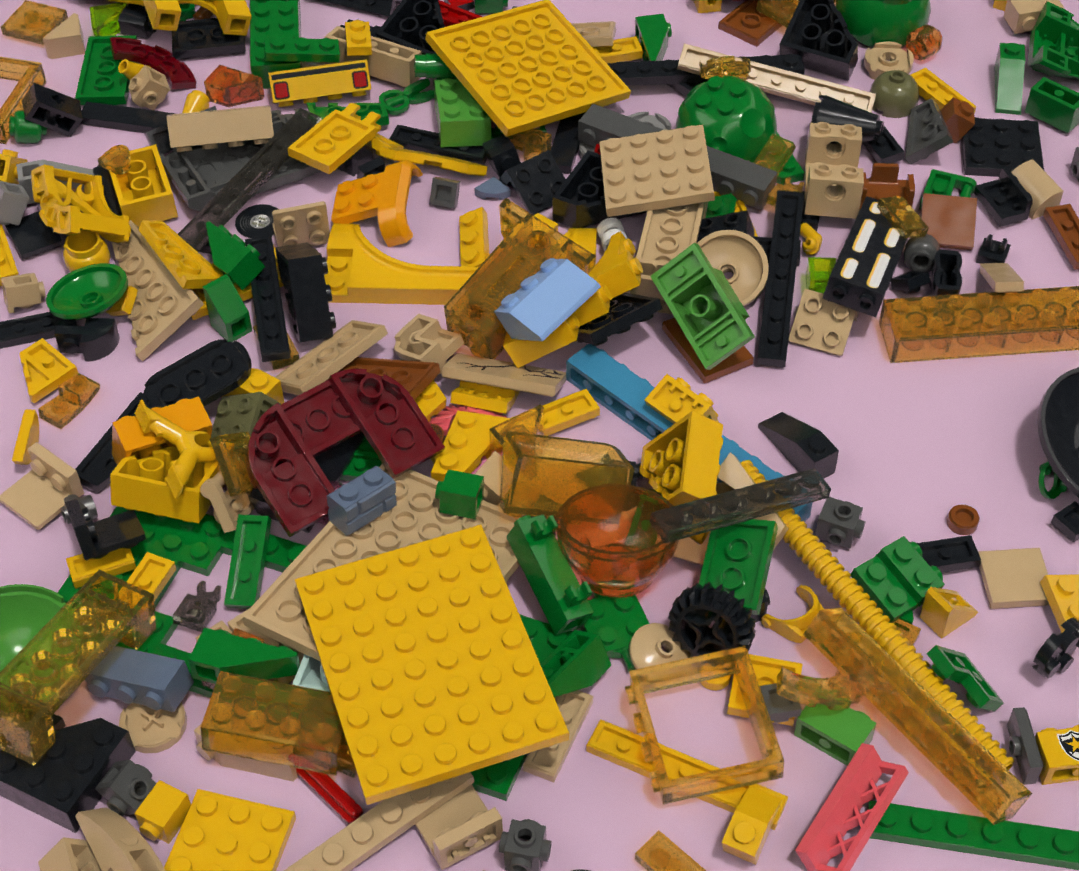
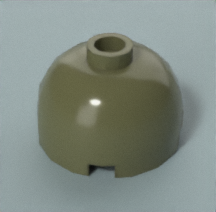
M900 70L884 72L871 85L870 92L876 95L872 110L876 112L877 108L883 112L882 116L888 118L907 117L910 115L911 109L918 106L919 87L915 79L906 72Z

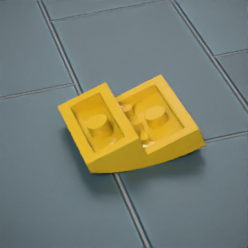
M460 381L459 387L451 393L450 403L506 414L512 408L520 391Z

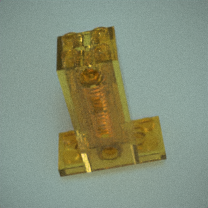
M507 198L499 205L503 241L444 306L447 330L461 334L464 345L470 348L474 356L482 359L489 358L495 360L504 349L503 344L507 331L494 311L502 305L501 301L506 296L515 293L521 288L520 284L523 280L535 275L540 270V265L550 258L568 259L587 274L595 266V255Z

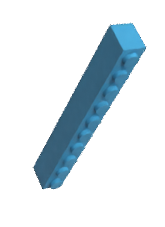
M587 344L566 360L567 381L580 390L587 389L595 401L648 439L653 440L673 425L672 422L646 405L644 399L655 387L646 379L640 378L630 371L626 365L620 364L610 357L604 350L592 346V344ZM722 435L723 445L720 450V466L729 453L736 456L740 462L751 460L753 466L758 468L759 473L764 475L765 480L771 483V487H774L777 493L781 494L783 500L788 502L789 507L794 509L795 514L801 517V521L805 522L810 518L813 498L805 490L798 488L785 479L781 473L775 472L762 463L758 457L752 456L739 447L735 441L729 440Z

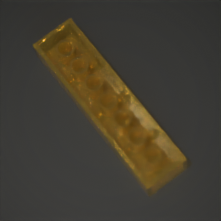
M1079 286L1027 289L1022 292L1008 293L983 292L883 299L879 325L890 363L1079 350Z

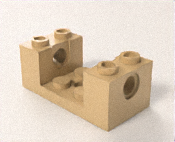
M827 122L810 123L805 153V215L857 218L864 185L863 168H858L862 145V127L852 124L833 125ZM836 141L839 143L831 144L830 142Z

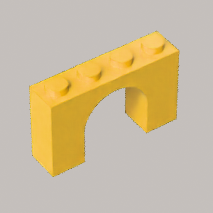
M143 0L152 28L155 30L177 31L181 16L179 4L183 3L196 4L210 10L217 17L223 34L247 36L252 18L245 0Z

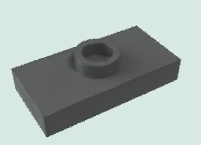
M1025 707L1013 708L1007 723L1010 735L1009 751L1012 757H1016L1023 784H1036L1042 771L1043 763L1028 712Z

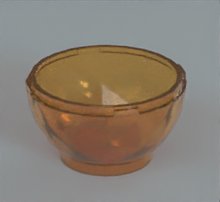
M619 483L601 484L572 495L562 505L555 517V521L558 524V528L555 531L556 539L570 567L580 576L582 583L587 581L592 592L608 597H628L646 590L652 584L653 579L672 560L682 531L679 510L676 511L667 499L654 491Z

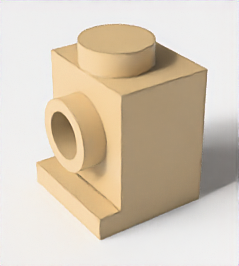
M35 273L1 278L4 302L9 313H14V307L30 308L35 304L42 303L41 298L46 297L43 281L38 282Z

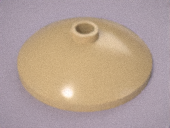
M720 230L705 236L697 243L713 268L721 270L723 274L726 272L733 273V277L727 280L743 306L750 304L761 294L767 282L769 266L765 251L753 237L736 230Z

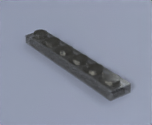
M813 468L652 512L650 523L663 542L669 543L829 498L831 488L819 472Z

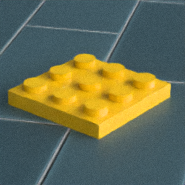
M197 789L164 869L166 871H276L296 820L295 812Z

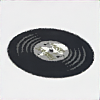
M266 204L248 207L237 216L235 227L241 235L247 238L273 236L272 223L274 222L272 211L279 209Z

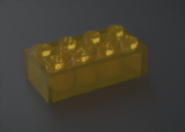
M223 671L219 673L200 727L202 750L278 765L287 764L290 767L330 775H337L346 743L330 692Z

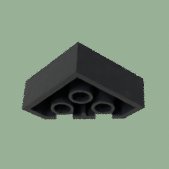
M402 0L376 32L377 38L420 50L422 55L436 53L426 42L425 38L427 32L445 27L438 0Z
M800 0L779 44L780 55L801 54L804 68L849 80L858 61V44L854 36H851L842 14L837 10L833 0Z
M589 150L552 197L553 221L572 228L596 225L607 218L622 219L647 213V211L607 217L601 154Z
M308 242L275 247L280 279L284 288L288 290V293H285L287 306L292 320L296 321L293 329L297 340L301 343L333 337L332 329L336 328L334 312H329L328 302L332 301L330 285H326L324 274H328L326 258L322 257L321 253Z
M102 718L4 744L0 749V796L76 833L80 825L75 815L81 811L93 810L103 797L95 790L96 786L115 762L130 760L136 752L129 731Z

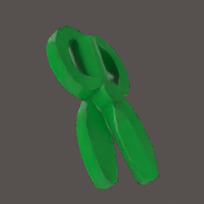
M422 79L407 86L403 92L394 89L383 92L379 96V103L385 104L388 114L398 115L407 111L410 104H420L434 99V90L420 92L430 85L429 79Z

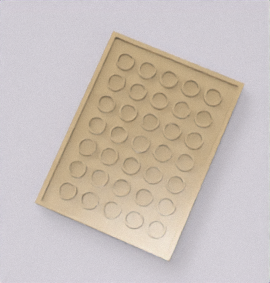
M382 463L379 468H381L390 476L389 472ZM409 470L394 479L396 482L395 495L397 506L387 512H383L381 516L349 536H346L329 521L243 615V623L245 626L320 661L297 591L295 579L481 524L505 582H507L520 564L506 537L514 527V522L522 516L484 500L476 520L440 513L439 499L435 498L436 487L439 481L414 470Z

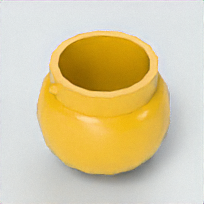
M80 230V234L67 236L63 246V259L70 272L93 264H109L110 252L108 246L98 233Z

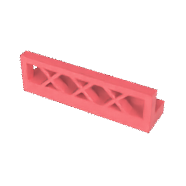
M864 743L860 745L795 850L808 871L851 870L909 772L905 766L882 761L873 745ZM882 773L893 775L890 781L880 786L876 785ZM874 799L877 800L872 809L863 813L860 812L865 803ZM860 825L861 829L858 834L844 841L843 837L847 831ZM843 853L844 857L837 868L827 866L831 858Z

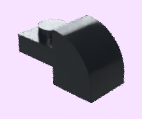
M88 318L86 319L85 326H56L54 332L60 353H83L86 362L96 361L111 354L117 347L120 339L115 319Z

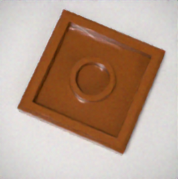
M924 193L922 197L919 234L926 233L932 235L938 241L940 248L972 251L974 248L977 198Z

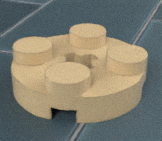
M878 42L874 44V48L866 50L864 66L869 71V77L874 80L880 74L892 70H900L909 74L914 62L913 53L909 49L908 52L901 49L902 45L896 42Z

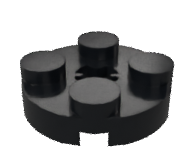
M1075 617L1068 619L1061 625L1065 629L1063 633L1059 635L1052 633L1036 654L1033 662L1037 665L1032 667L1043 677L1051 678L1057 670L1063 673L1073 663L1074 658L1071 655L1077 647L1079 648V620Z

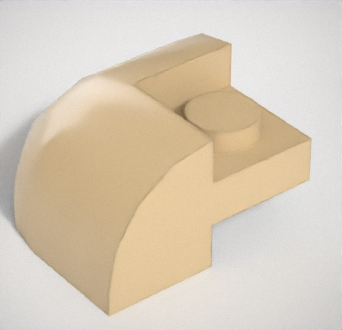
M417 314L394 337L396 340L394 349L401 360L436 362L440 367L441 372L439 374H442L443 366L447 363L446 360L464 344L461 334L442 329L438 319Z

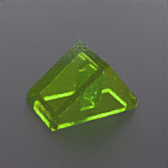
M120 2L90 7L94 36H116L121 31L118 22L122 10L127 7V4Z

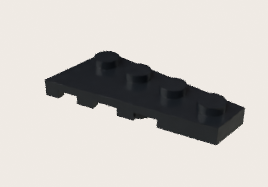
M141 392L118 419L124 416H135L134 413L141 400ZM112 426L75 469L81 484L97 493L110 484V474L117 466L112 455Z

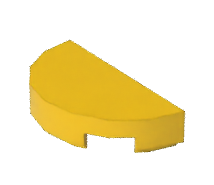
M25 409L12 456V461L19 465L30 464L32 460L27 449L34 443L39 442V420L36 410Z

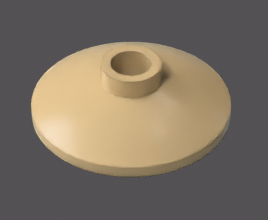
M650 623L640 627L632 636L629 645L631 661L636 670L649 681L663 685L673 684L682 679L687 673L691 662L690 652L688 650H681V642L672 640L674 632L668 629L669 626L660 623ZM661 646L664 647L667 650V652H664Z

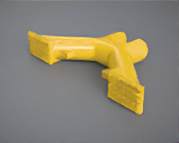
M140 400L134 414L140 423L142 431L144 433L154 432L157 437L160 436L175 445L180 453L178 460L170 462L171 468L165 478L174 498L178 499L196 464L214 461L217 458L218 451L215 447H202L211 438L207 432L186 431L146 407L144 401Z

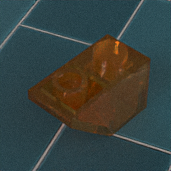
M219 65L204 81L206 95L209 97L210 102L225 107L259 101L265 97L262 77L223 65Z

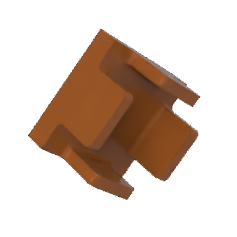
M874 163L871 177L866 179V172H863L864 185L860 209L866 196L912 211L915 195L914 174H908L907 180H898L899 165L889 163Z

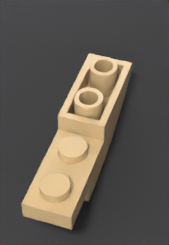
M105 807L81 811L75 815L101 871H166L144 837L118 813Z

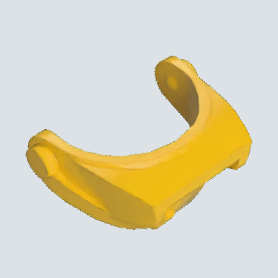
M799 585L796 588L797 594L810 608L805 615L795 619L781 620L765 614L761 618L762 625L796 643H802L822 626L828 619L827 614L817 595L806 585Z

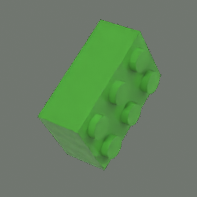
M451 78L434 80L435 112L441 148L483 146V143L491 140V118L458 79Z

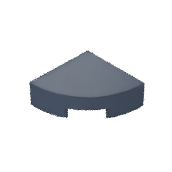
M492 177L474 188L475 195L482 199H486V197H499V200H503L511 196V189L496 177Z

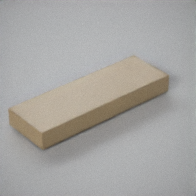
M1008 263L980 264V274L996 293L1024 291V281Z
M579 690L557 696L556 703L569 731V740L529 753L523 764V771L553 783L555 782L593 704V696Z

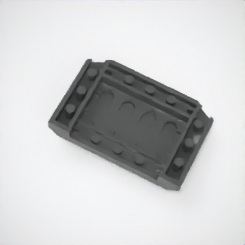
M294 109L295 114L281 115V110H273L271 114L274 138H269V143L254 144L253 140L243 141V146L228 147V142L217 143L218 148L202 149V145L192 146V151L177 152L176 147H174L173 151L167 156L161 153L160 158L166 174L188 207L197 211L207 212L322 172L288 156V147L314 126L300 109Z

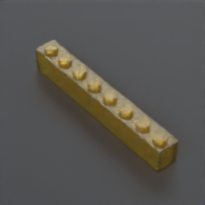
M841 607L819 611L803 635L991 823L995 825L1013 818L1033 793Z

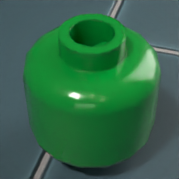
M17 110L14 116L9 117V135L14 136L17 143L37 144L41 141L42 135H47L46 127L25 120L23 110Z

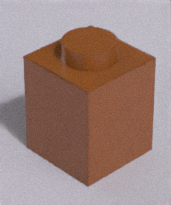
M953 97L940 110L955 144L975 125L974 108L968 102L960 101Z

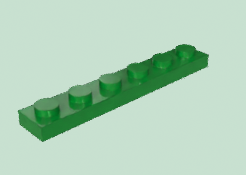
M869 801L868 810L872 809L877 801ZM890 803L870 837L877 840L1079 870V831Z

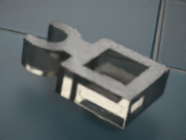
M201 581L197 585V595L194 596L187 593L174 612L173 623L202 632L217 612V602L221 599V586L217 585L214 591L206 592V582Z

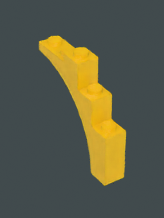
M621 231L611 236L609 245L602 258L588 273L601 287L544 341L511 339L506 332L503 347L517 368L576 341L580 326L609 313L610 300L640 285L641 273H643L642 265L636 257L634 258L636 253L634 244L629 238L625 239Z

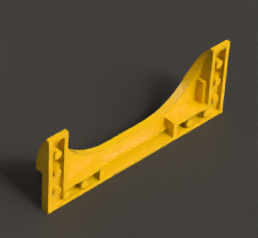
M334 223L326 248L328 274H325L324 278L326 285L329 284L331 288L332 301H329V303L479 305V302L484 299L487 293L501 280V277L504 276L513 264L498 267L411 264L392 258L378 250L363 235L360 224ZM570 228L552 247L532 259L538 264L539 268L544 261L550 258L568 259L588 274L596 265L597 228ZM523 261L526 264H528L534 271L537 272L534 266H532L529 262Z

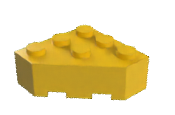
M691 411L643 446L639 472L643 477L649 479L648 483L656 492L662 494L661 498L665 503L696 516L714 505L717 499L716 483L720 472L719 457L723 445V424Z
M211 440L202 445V447H215L218 451L217 458L212 462L196 464L178 499L174 498L165 479L171 468L170 462L178 460L180 456L175 446L152 451L151 457L138 460L135 455L122 458L110 474L111 505L199 524L212 505L210 499L205 498L201 494L200 487L207 479L213 478L219 472V467L225 461L232 459V445Z

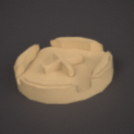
M182 702L175 712L162 709L153 710L148 706L131 703L127 706L126 710L125 708L123 709L119 720V727L129 731L135 750L144 754L159 753L171 748L181 739L187 726V715Z

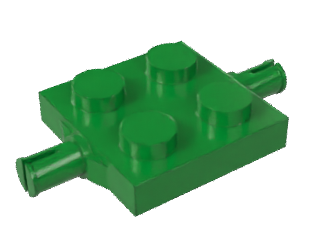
M596 580V583L595 581L590 582L589 587L594 598L588 600L594 613L581 627V630L599 634L608 658H623L628 672H637L630 658V641L640 627L650 623L633 589L606 594L600 580Z

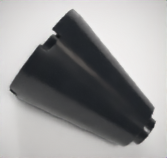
M819 95L818 98L821 100V103H815L811 123L827 122L833 125L852 124L862 127V142L876 141L877 136H882L884 122L880 121L879 115L827 95ZM833 141V142H830V143H831V144H836V143H839V142Z

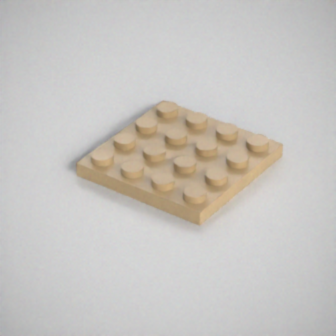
M691 125L684 128L661 130L659 132L600 141L607 217L715 200L703 125Z

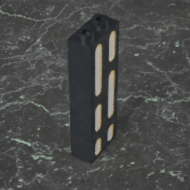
M866 196L831 272L823 299L876 318L917 213Z

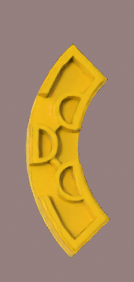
M381 146L379 153L381 157L394 161L409 160L415 164L438 166L442 169L467 175L484 176L487 174L488 168L485 165L456 158Z

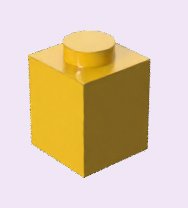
M159 780L135 811V816L140 826L139 831L150 840L156 841L160 839L169 844L182 827L191 806L188 794Z

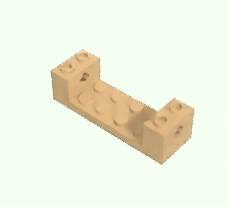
M708 202L647 211L636 255L643 268L641 283L639 286L631 289L630 294L659 298L663 308L658 311L660 313L672 314L650 276L693 243L697 244L701 222L706 217Z

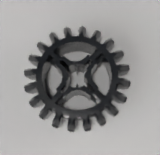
M710 581L704 586L697 583L692 588L687 587L683 590L680 596L673 602V607L668 617L670 620L668 629L674 632L672 640L681 642V650H688L690 652V659L696 656L700 658L701 662L708 660L714 665L717 661H720L723 665L727 666L732 661L737 662L749 651L751 643L755 638L756 630L754 628L756 620L751 617L752 608L743 607L745 598L737 599L734 597L735 589L728 593L724 591L723 584L714 588ZM714 621L713 626L709 628L710 624Z

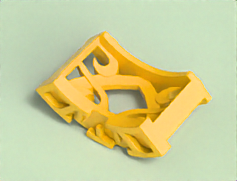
M45 164L31 170L34 201L40 203L42 209L38 214L46 226L54 229L53 232L77 235L80 234V230L99 233L104 239L115 243H126L129 241L131 234L129 216H118L109 208L104 196L102 176L57 169L54 166ZM58 180H63V181H67V182H66V184L64 185L62 182H60V181H58ZM72 182L80 184L75 192L72 190ZM82 184H84L85 193H83L81 190Z

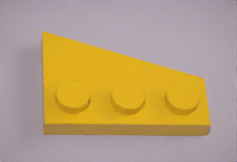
M457 410L443 442L445 449L438 454L431 470V478L443 481L448 469L471 474L482 463L481 458L488 450H494L498 446L502 435L505 432L509 434L515 427L514 419Z

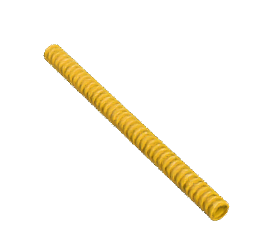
M751 460L740 462L789 528L783 536L784 542L789 543L791 550H796L795 554L797 557H802L801 561L803 564H808V569L814 572V576L820 579V583L823 586H827L826 590L829 593H833V598L840 600L839 605L842 608L846 607L845 611L848 615H853L852 620L856 623L859 622L858 626L861 630H866L865 635L872 637L871 641L874 645H879L878 650L881 653L885 652L884 656L887 660H892L891 665L894 668H899L898 673L905 675L904 679L907 683H912L911 688L914 691H919L918 696L921 699H926L925 704L928 707H933L932 712L934 715H940L939 720L941 723H947V730L954 731V738L961 739L960 745L968 747L967 753L969 755L974 754V761L976 763L981 762L982 764L981 769L983 771L988 770V777L992 780L1004 775L1013 766L1014 759L1006 756L1007 751L1004 748H999L1000 743L997 740H992V734L985 732L986 728L983 724L977 723L978 718L970 715L971 710L963 707L964 702L957 700V694L950 692V686L943 684L944 680L939 676L937 677L932 668L929 669V662L922 661V654L915 653V646H909L910 641L907 638H902L903 633L900 630L896 631L894 623H889V617L883 615L881 608H876V602L870 600L868 593H863V587L857 586L855 578L850 579L851 574L848 571H844V566L838 564L836 557H831V551L825 550V544L819 542L818 536L813 535V531L807 528V524L801 521V517L795 514L794 509L789 507L788 502L783 500L781 494H778L777 490L771 487V483L765 480L764 475L759 473L758 468L753 466Z

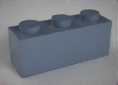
M104 643L101 644L81 672L89 691L97 697L114 698L127 704L136 703L148 706L153 710L162 709L175 712L194 683L184 660Z

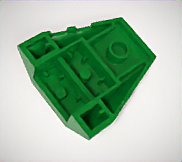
M1046 1L1030 35L1027 66L1048 76L1079 80V24L1072 19L1074 16L1072 13Z

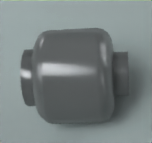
M926 233L912 236L907 241L904 249V262L911 271H932L935 254L940 249L938 241L932 235Z

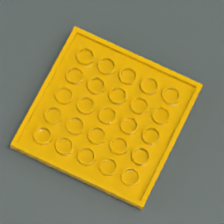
M542 0L426 33V42L506 137L584 113L592 104L603 107L630 97L631 90L550 0Z

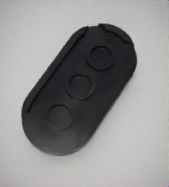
M226 339L212 341L151 376L144 385L146 388L144 393L141 394V400L144 401L146 407L151 409L154 407L162 408L175 404L181 399H192L199 396L205 407L238 388L246 381L252 367L251 358L246 348L237 341L227 342Z

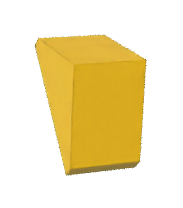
M930 587L925 595L920 618L942 639L975 617L978 611L957 591Z

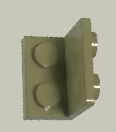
M262 392L223 396L217 407L211 441L232 445V450L242 449L247 451V446L257 421L270 407L278 402Z

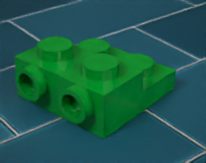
M905 536L885 546L877 556L854 568L851 572V577L855 578L857 584L863 587V592L868 593L870 600L876 602V607L881 608L883 615L889 617V623H893L923 605L926 592L930 587L943 588L945 585L939 568L934 565L929 566L922 557L920 546L916 542H909Z

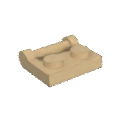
M225 461L219 467V472L213 478L207 479L200 487L201 494L205 498L210 499L214 508V517L221 524L224 533L236 530L238 514L249 515L255 509L249 498L250 492L241 471L234 461ZM228 480L230 487L224 493L222 486Z

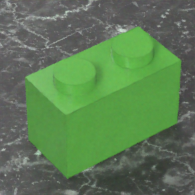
M817 689L802 710L801 716H798L794 735L848 766L862 743L870 744L872 741L876 722L871 720L865 713L855 711L844 705L835 696L825 694Z

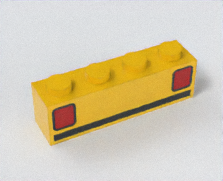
M367 59L268 72L273 103H279V107L294 105L293 100L303 99V103L318 102V97L327 96L328 100L343 98L342 93L352 92V97L367 95L366 90H371Z

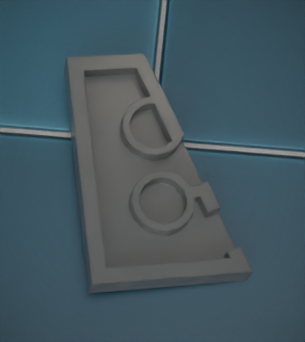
M932 98L911 109L905 159L910 164H913L919 160L926 159L930 154L954 142L938 104Z

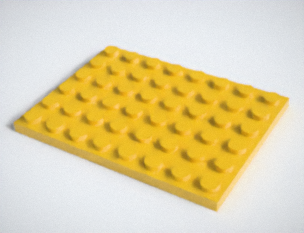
M481 524L295 579L297 591L367 805L569 740L567 726Z

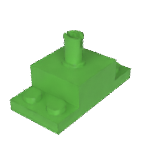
M693 243L650 276L705 369L711 370L755 338L745 321L750 316L723 272L711 266L698 244Z

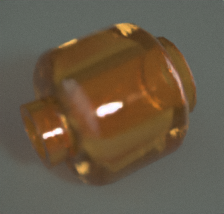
M923 25L908 34L906 50L908 52L909 49L916 60H925L940 51L943 40L942 34L932 25Z

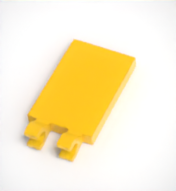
M349 103L342 112L335 109L288 147V156L330 175L377 135L381 125L377 124L376 121L381 118V115L371 111L366 118L361 120V116L356 115L360 106L355 103Z

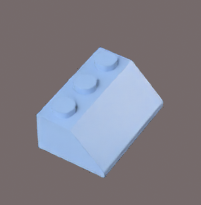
M550 258L540 265V270L535 275L521 282V288L515 293L506 296L501 301L502 305L494 313L511 339L544 341L601 286L568 259Z

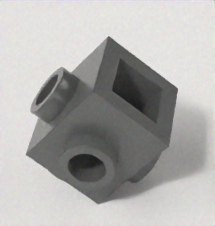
M827 496L818 518L815 535L819 539L828 541L833 545L850 549L854 538L860 539L866 521L861 520L863 507Z
M124 760L113 764L95 790L108 800L106 804L112 811L121 816L135 814V811L156 785V782L151 779L152 773L140 764H135L132 760Z
M512 819L509 832H502L499 844V852L504 853L505 870L541 871L543 861L548 862L552 841L546 840V826L530 819L522 821Z

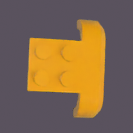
M404 160L387 165L384 172L370 174L363 178L338 184L331 221L333 224H349L377 216L382 237L388 247L407 243L413 237V232L409 227L406 217L410 182L412 176H423L421 170L409 160Z

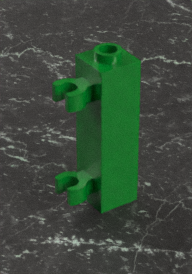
M544 514L532 518L530 515H526L514 522V527L506 538L554 634L558 635L581 628L594 613L587 600L592 595V591L587 581H584L581 585L579 584L553 533L558 529V524L553 515L549 516L547 520Z

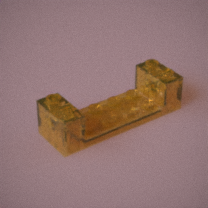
M100 569L81 587L0 672L1 750L32 765H35L56 742L52 715L118 642L138 650L156 630L154 594Z

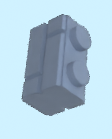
M378 466L367 470L362 475L327 495L329 520L346 536H349L381 516L383 512H387L397 506L395 495L396 482Z

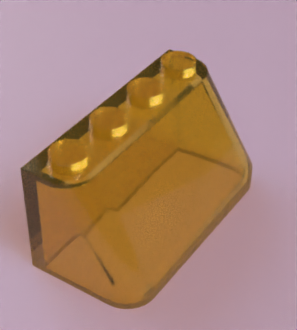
M510 432L506 434L503 445L500 507L504 513L512 517H521L522 515L539 516L544 514L546 520L549 516L553 515L554 518L564 519L571 523L589 521L600 526H606L608 523L619 524L635 469L620 449L611 444Z

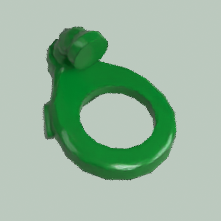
M1048 461L1041 464L1038 479L1039 490L1045 498L1055 499L1061 492L1067 491V486L1060 480ZM1053 471L1054 484L1051 490L1047 491L1044 478L1045 475H1049Z

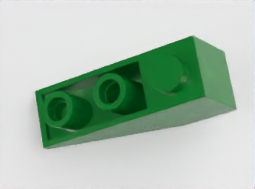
M208 221L206 228L214 265L223 275L227 274L233 284L244 290L265 268L264 264L258 259L261 254L252 245L248 244L246 246V243L236 234L232 235L223 225L220 224L217 227Z
M205 627L188 658L192 678L220 686L293 676L297 674L300 666L298 652L286 646L277 647L262 643L255 638L246 639L232 635L225 630H212Z

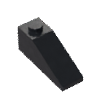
M783 412L758 424V428L810 485L835 473L839 450L820 430Z

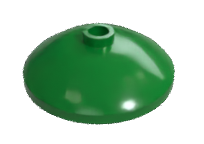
M108 263L93 264L79 268L62 277L51 287L46 297L47 307L54 316L66 320H82L96 317L109 310L122 298L128 286L127 275L121 267Z

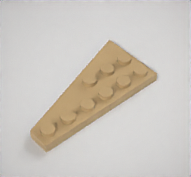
M130 220L131 234L129 241L126 243L112 242L115 259L127 275L128 286L138 289L131 314L128 315V318L132 321L133 330H131V334L137 345V348H135L136 356L144 361L193 316L204 303L192 289H183L140 233L139 228Z

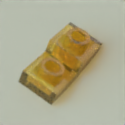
M77 373L58 386L59 395L38 408L39 418L62 429L91 402L99 391L100 384Z

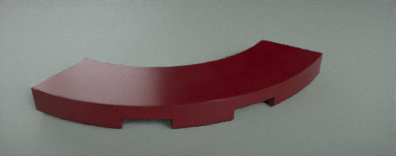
M110 37V47L114 60L127 59L150 66L166 76L171 89L196 88V79L184 62L175 59L173 53L157 45L151 47L141 44V40Z

